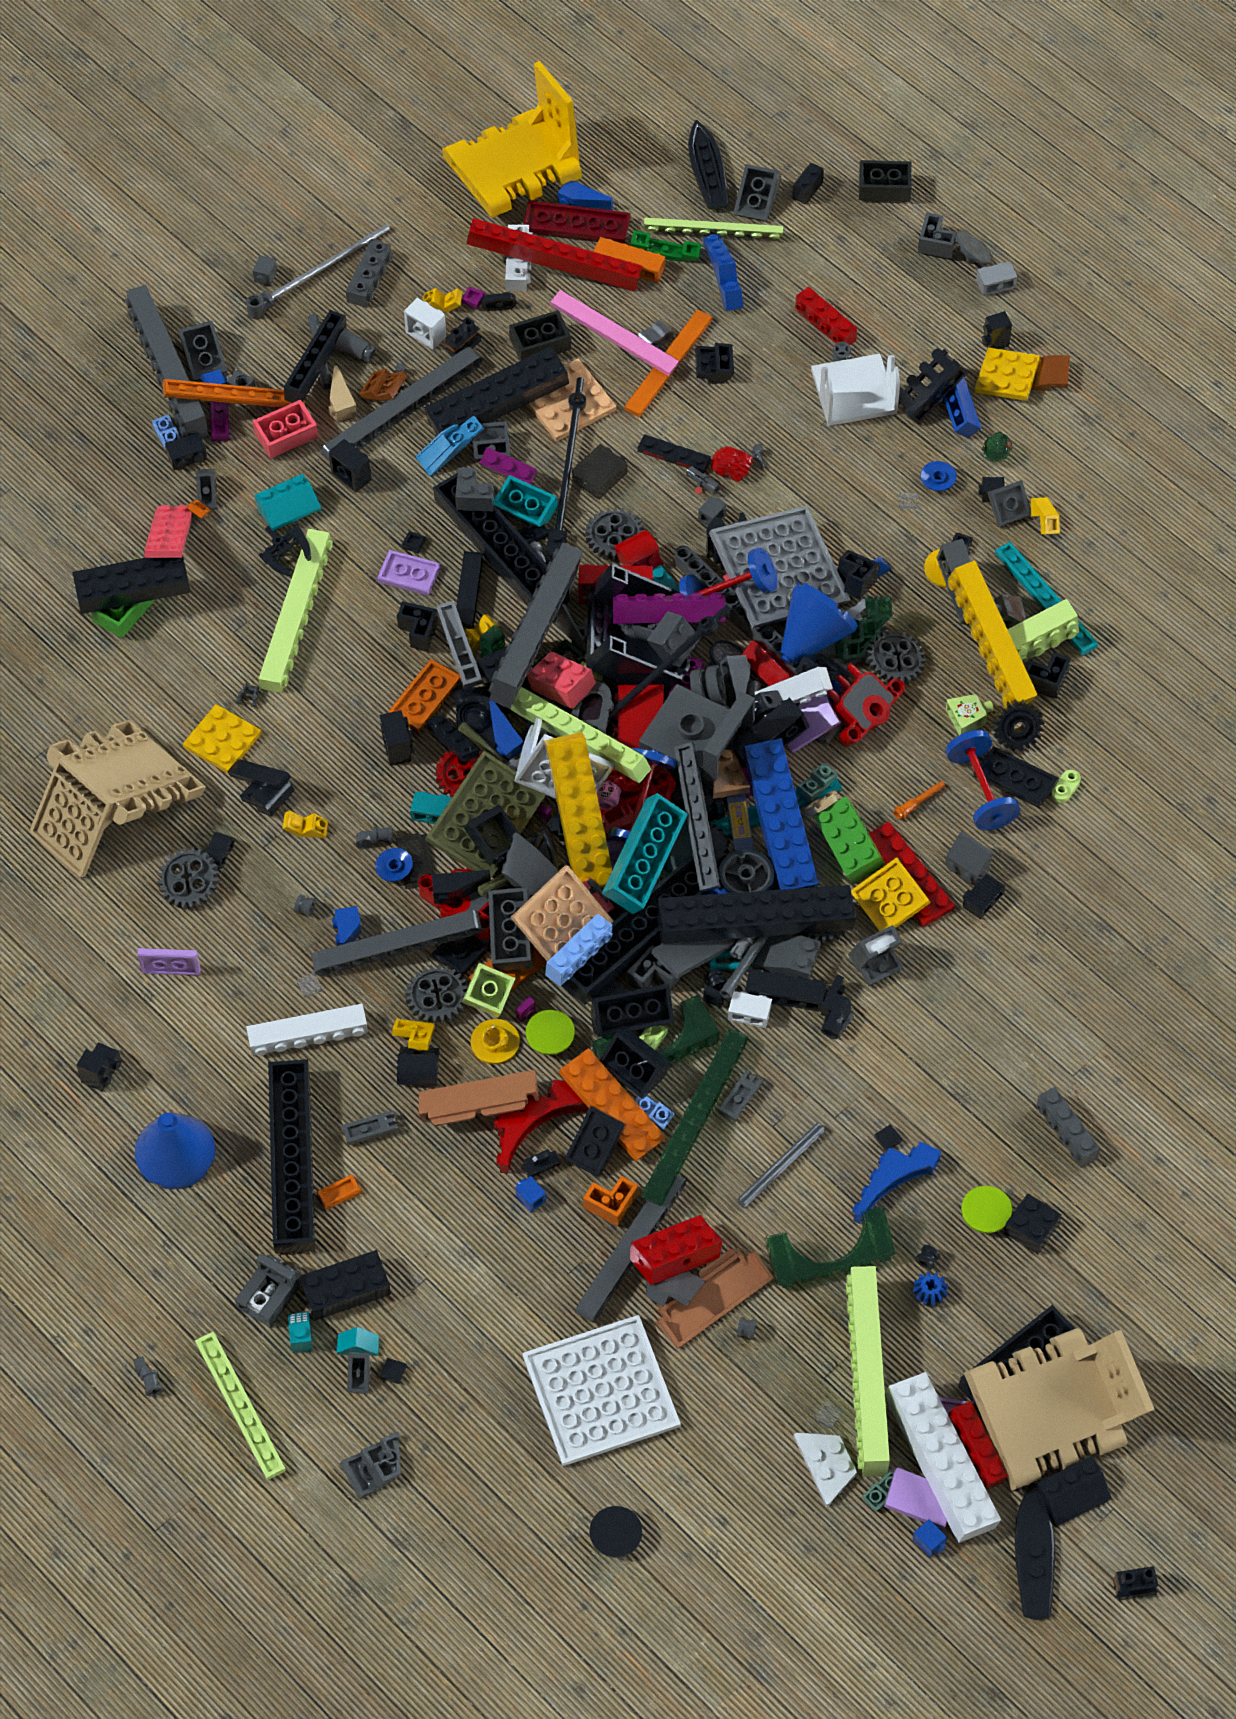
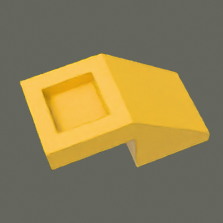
M437 288L426 292L422 300L442 312H450L461 305L463 292L457 288L452 292L444 294Z
M1047 497L1031 498V516H1040L1041 534L1060 533L1059 514Z
M488 614L482 616L475 629H466L464 631L472 654L488 643L500 627Z
M290 810L285 812L283 830L297 837H326L328 820L315 813L303 818Z

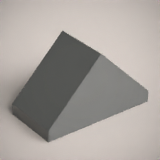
M348 1353L347 1392L368 1393L371 1372L369 1353Z

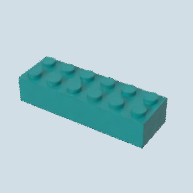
M658 793L647 798L602 894L632 914L644 909L688 814Z

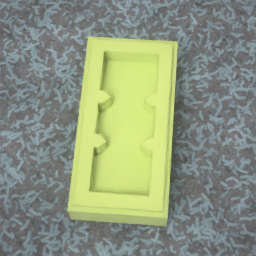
M662 1025L645 1028L639 1038L656 1050L667 1035L668 1028Z

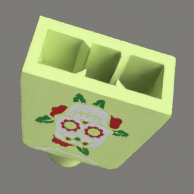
M975 694L948 699L946 703V711L959 735L984 726L987 720V713L994 710L990 700L981 703Z

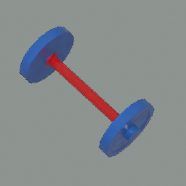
M758 547L752 549L748 554L750 572L706 589L695 575L688 574L680 579L679 590L684 596H691L693 593L710 595L753 578L758 589L768 594L777 589V573L768 553L763 548Z
M973 730L963 733L950 741L946 746L945 753L950 762L956 764L971 761L988 802L977 809L973 815V820L976 827L980 830H994L1016 819L1020 814V806L1017 800L1011 797L994 799L978 760L992 747V740L988 732Z
M632 748V750L645 757L652 770L644 777L630 830L610 827L609 837L622 841L624 844L626 843V839L647 798L655 766L675 769L677 760L655 750L648 751Z

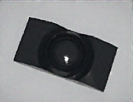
M488 687L455 688L457 729L462 723H467L496 750L489 704L491 692H489Z

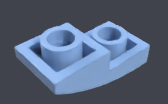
M169 414L152 420L153 427L164 448L165 443L180 439Z
M638 1096L635 1100L654 1124L662 1130L675 1115L660 1102L658 1104L655 1103L648 1096L643 1099Z

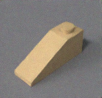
M334 366L330 392L331 406H328L330 415L334 416L337 422L357 416V409L338 366Z

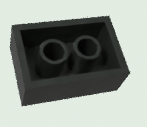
M860 160L859 200L910 202L912 161Z
M559 310L509 325V338L520 361L550 346L556 354L571 350V335Z

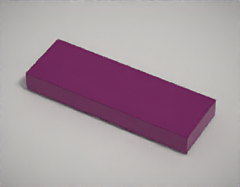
M210 401L212 442L230 440L228 403Z

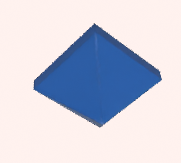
M881 556L873 560L880 563L878 577L891 570V567Z

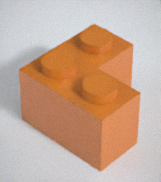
M620 1176L613 1189L609 1191L593 1182L583 1197V1208L618 1227L639 1195L638 1184Z

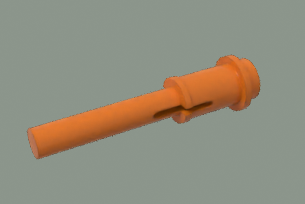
M940 781L915 799L911 798L901 806H896L893 811L895 817L898 820L905 819L906 815L916 810L919 804L945 787L944 782Z

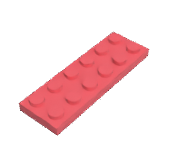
M161 505L156 507L144 550L145 558H182L193 517V512L187 508V505H179L177 507Z

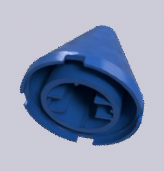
M798 582L792 591L780 652L782 655L781 659L789 665L791 663L796 664L802 660L803 656L813 655L853 634L858 627L856 621L847 611L843 613L837 607L838 604L806 583L799 587L801 583Z
M164 1113L150 1122L140 1133L135 1145V1159L139 1171L150 1183L153 1182L161 1185L164 1189H182L194 1185L206 1176L207 1170L215 1159V1143L208 1127L197 1118L185 1114Z

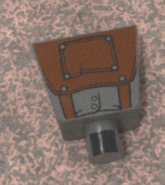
M1001 594L994 599L1007 629L1027 620L1020 597Z

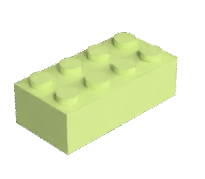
M1067 599L1007 629L1023 664L1028 659L1040 656L1045 650L1051 647L1055 648L1064 640L1072 639L1079 633L1078 615Z

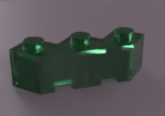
M881 595L865 598L866 616L853 618L858 625L857 629L851 634V637L843 638L835 643L836 658L852 659L863 657L867 647L876 639L882 631L883 625L893 615L891 597Z

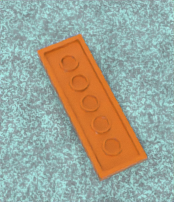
M589 1048L559 1070L558 1073L588 1108L593 1105L627 1124L618 1142L635 1162L666 1139L661 1130Z

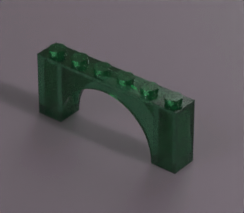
M699 995L680 1002V1012L684 1019L683 1030L674 1043L663 1050L657 1051L670 1063H676L689 1054L694 1055L705 1047H712L719 1041L720 1032ZM611 1035L592 1042L593 1052L599 1060L612 1040ZM615 1078L622 1087L625 1086L622 1082Z
M879 1206L861 1211L862 1228L857 1243L846 1255L831 1262L821 1263L806 1259L794 1249L785 1232L764 1237L776 1285H782V1288L794 1286L795 1281L801 1280L802 1283L813 1281L814 1276L821 1275V1278L832 1276L833 1271L840 1270L841 1273L851 1271V1267L860 1264V1267L872 1265L871 1261L879 1259V1262L891 1260V1256L896 1255L884 1207Z

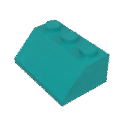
M304 474L295 476L254 495L258 512L272 531L322 510L313 488Z
M511 475L508 476L494 499V505L498 509L538 527L549 522L559 507L557 496Z

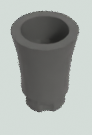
M347 328L342 331L335 346L336 351L349 354L368 363L376 353L375 346L355 335Z

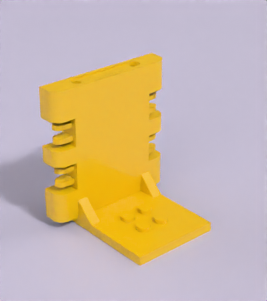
M540 61L534 63L538 105L535 109L512 117V123L507 124V130L503 127L497 129L495 126L483 130L482 136L477 137V143L473 142V140L467 143L462 139L442 148L443 158L491 218L511 210V200L516 199V193H519L520 196L526 194L531 200L543 196L542 187L546 186L547 179L551 183L557 180L563 186L567 182L582 178L573 100Z

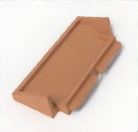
M524 1071L420 1091L419 1116L424 1123L427 1122L426 1115L428 1114L430 1122L434 1126L471 1120L478 1113H482L483 1116H492L522 1110L528 1104L527 1095L532 1094L535 1101H539L536 1071Z
M729 1249L720 1255V1258L713 1260L698 1272V1276L705 1280V1283L687 1306L673 1297L669 1299L664 1307L657 1303L659 1307L657 1311L662 1317L654 1323L676 1349L774 1279L756 1251L750 1252L743 1257L740 1251L736 1252L734 1249Z

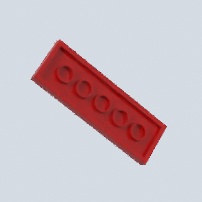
M890 822L869 833L885 865L897 857L929 899L930 904L913 915L922 927L955 909L953 902Z

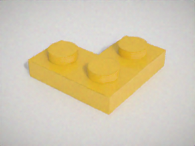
M396 1019L392 1029V1036H399L400 1038L409 1037L408 1048L418 1051L428 1050L435 1030V1024Z

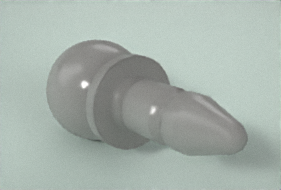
M539 542L530 543L529 545L546 563L541 544Z

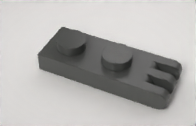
M748 1070L745 1071L718 1110L720 1114L736 1122L764 1082V1079L759 1078L755 1083L757 1079L755 1074L748 1079L751 1073Z
M388 1111L342 1125L347 1145L398 1131L397 1120L393 1118L395 1116L394 1111Z

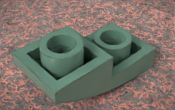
M823 763L811 772L809 778L797 786L796 791L811 802L835 780L838 774Z
M892 1469L861 1497L876 1513L885 1505L894 1474Z

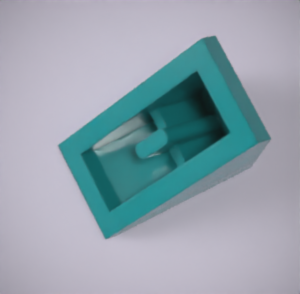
M355 1327L338 1334L337 1355H348L349 1352H357L378 1356L379 1335L360 1327Z

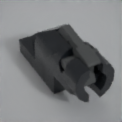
M836 975L821 1006V1015L824 1016L821 1032L832 1039L840 1037L854 1017L851 1013V1000L842 996L846 986L843 985L844 977Z

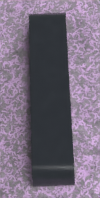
M464 551L456 604L463 629H474L483 564L482 552Z

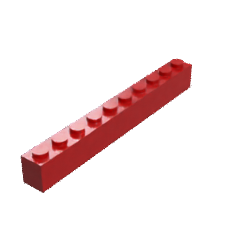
M475 218L472 220L466 243L467 245L632 291L636 290L642 265Z

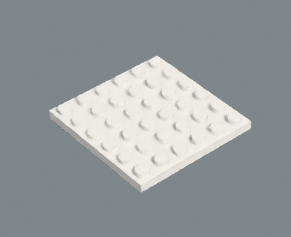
M639 1315L522 1353L562 1467L681 1427Z

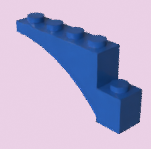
M716 234L703 238V245L713 266L724 308L726 311L744 308L742 289L737 281L736 262L722 238Z
M920 1141L917 1147L913 1146L909 1156L889 1147L886 1154L882 1153L878 1164H880L878 1169L872 1171L869 1186L865 1185L863 1188L861 1201L856 1202L853 1207V1221L861 1224L873 1206L897 1186L923 1175L929 1174L932 1176L940 1161L941 1151Z

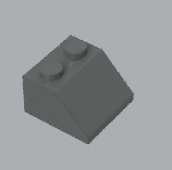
M961 831L946 856L945 866L951 872L960 875L967 883L974 885L980 876L983 878L990 871L993 852Z

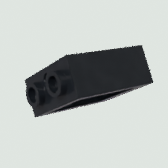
M500 804L472 819L464 828L489 866L494 863L499 865L504 862L511 846L494 855L478 832V829L496 820L511 843L513 841V834H519Z

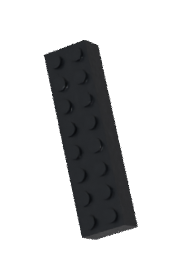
M550 346L424 407L426 418L437 436L452 425L461 426L472 416H475L480 424L489 423L568 385V373Z

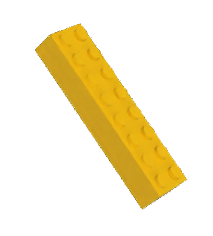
M974 560L955 568L948 578V586L951 591H954L956 603L964 612L963 618L972 629V638L978 642L979 653L987 662V670L995 679L994 685L997 691H1000L1002 694L1004 707L1007 708V702L1014 705L1015 699L1019 704L1024 699L1027 705L1037 696L1036 690L976 561Z
M582 732L544 740L571 870L581 882L587 881L591 877L600 888L605 887L611 875L612 866L586 738Z

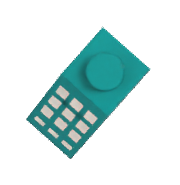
M309 1311L288 1314L292 1353L313 1351Z

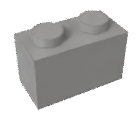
M1011 261L977 269L976 282L982 295L986 296L1016 288L1017 275Z

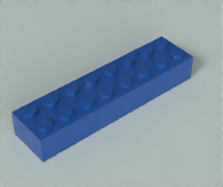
M782 738L744 746L742 753L769 860L774 868L777 890L817 887L819 883Z

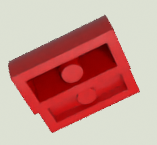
M646 530L614 546L618 559L623 565L653 566V569L663 565L658 552L660 550L653 536Z

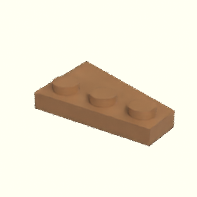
M733 749L724 750L719 757V775L714 781L713 799L750 793V786Z

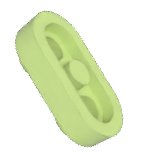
M1075 770L1065 771L1051 791L1052 799L1057 803L1067 802L1080 785V774Z

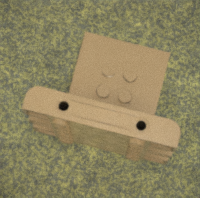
M130 720L112 725L106 737H102L96 731L86 733L82 744L79 746L73 744L69 739L50 745L47 752V760L54 769L29 832L81 878L86 876L103 831L112 821L122 825L141 818L146 810L154 813L165 810L169 807L172 800L178 803H185L199 798L203 795L206 786L149 738L146 733L141 731Z
M1079 1328L1050 1339L1051 1344H1046V1352L1050 1359L1048 1362H1046L1040 1348L1033 1350L1031 1347H1027L1014 1352V1358L1009 1359V1366L1013 1373L1012 1376H1009L1002 1362L996 1366L993 1361L964 1372L993 1446L1008 1474L1007 1480L1012 1491L1041 1479V1473L1047 1472L1043 1455L1047 1456L1052 1468H1060V1471L1078 1463L1079 1459L1084 1458V1451L1080 1444L1081 1440L1084 1441L1090 1454L1096 1452L1098 1456L1127 1445V1438L1121 1424L1155 1410L1122 1330L1114 1332L1090 1345L1087 1344L1084 1334Z

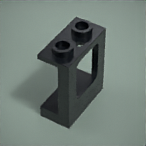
M822 653L803 656L795 670L796 673L801 674L816 667H826L830 681H837L836 677L838 675L848 680L851 674Z

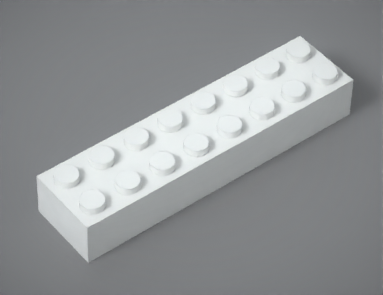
M924 1372L890 1385L885 1392V1399L925 1478L928 1480L957 1542L966 1541L995 1529L1001 1518L927 1373Z

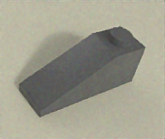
M746 655L726 656L719 663L730 708L741 692L746 693L750 676V663Z

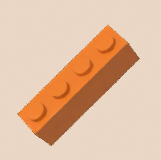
M600 237L593 251L642 265L639 278L656 283L659 282L665 269V256L615 242L611 239Z

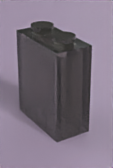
M599 444L572 469V481L600 500L627 474V462L624 458L614 454L610 448Z

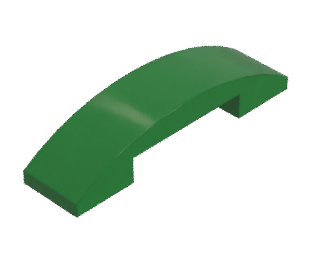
M633 231L630 244L632 247L665 256V260H699L702 244L685 241L684 245L650 238V233Z

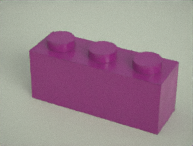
M486 447L479 463L480 467L504 478H508L511 475L531 485L537 474L536 468Z

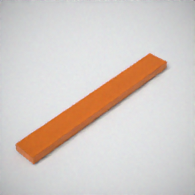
M697 309L666 350V354L679 361L677 367L711 323V315ZM653 368L624 406V410L640 418L670 376Z
M164 379L162 382L164 397L280 408L292 403L284 399V390L170 379Z

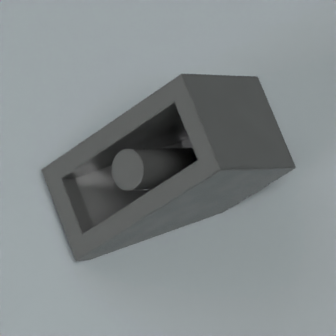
M215 469L197 470L198 500L208 508H217Z

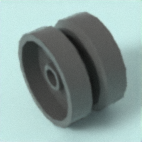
M718 665L708 666L706 673L701 668L691 670L690 683L692 692L722 706L726 705V686L720 667Z

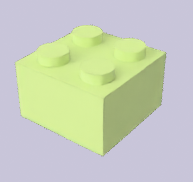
M479 963L462 1003L498 1018L515 978Z

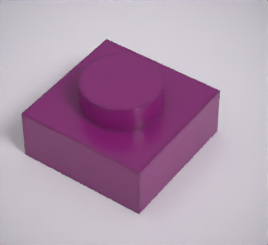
M469 286L461 302L478 309L481 299L485 296V292Z
M531 997L515 1008L516 1018L520 1022H523L526 1018H531L536 1011L535 1001Z

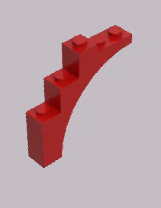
M553 1080L552 1087L548 1088L547 1097L539 1096V1101H535L533 1095H527L528 1104H526L521 1112H507L499 1114V1117H495L494 1128L498 1130V1136H500L499 1147H502L501 1153L497 1154L496 1165H499L500 1173L508 1174L511 1160L518 1147L537 1127L564 1114L589 1110L588 1106L566 1081Z

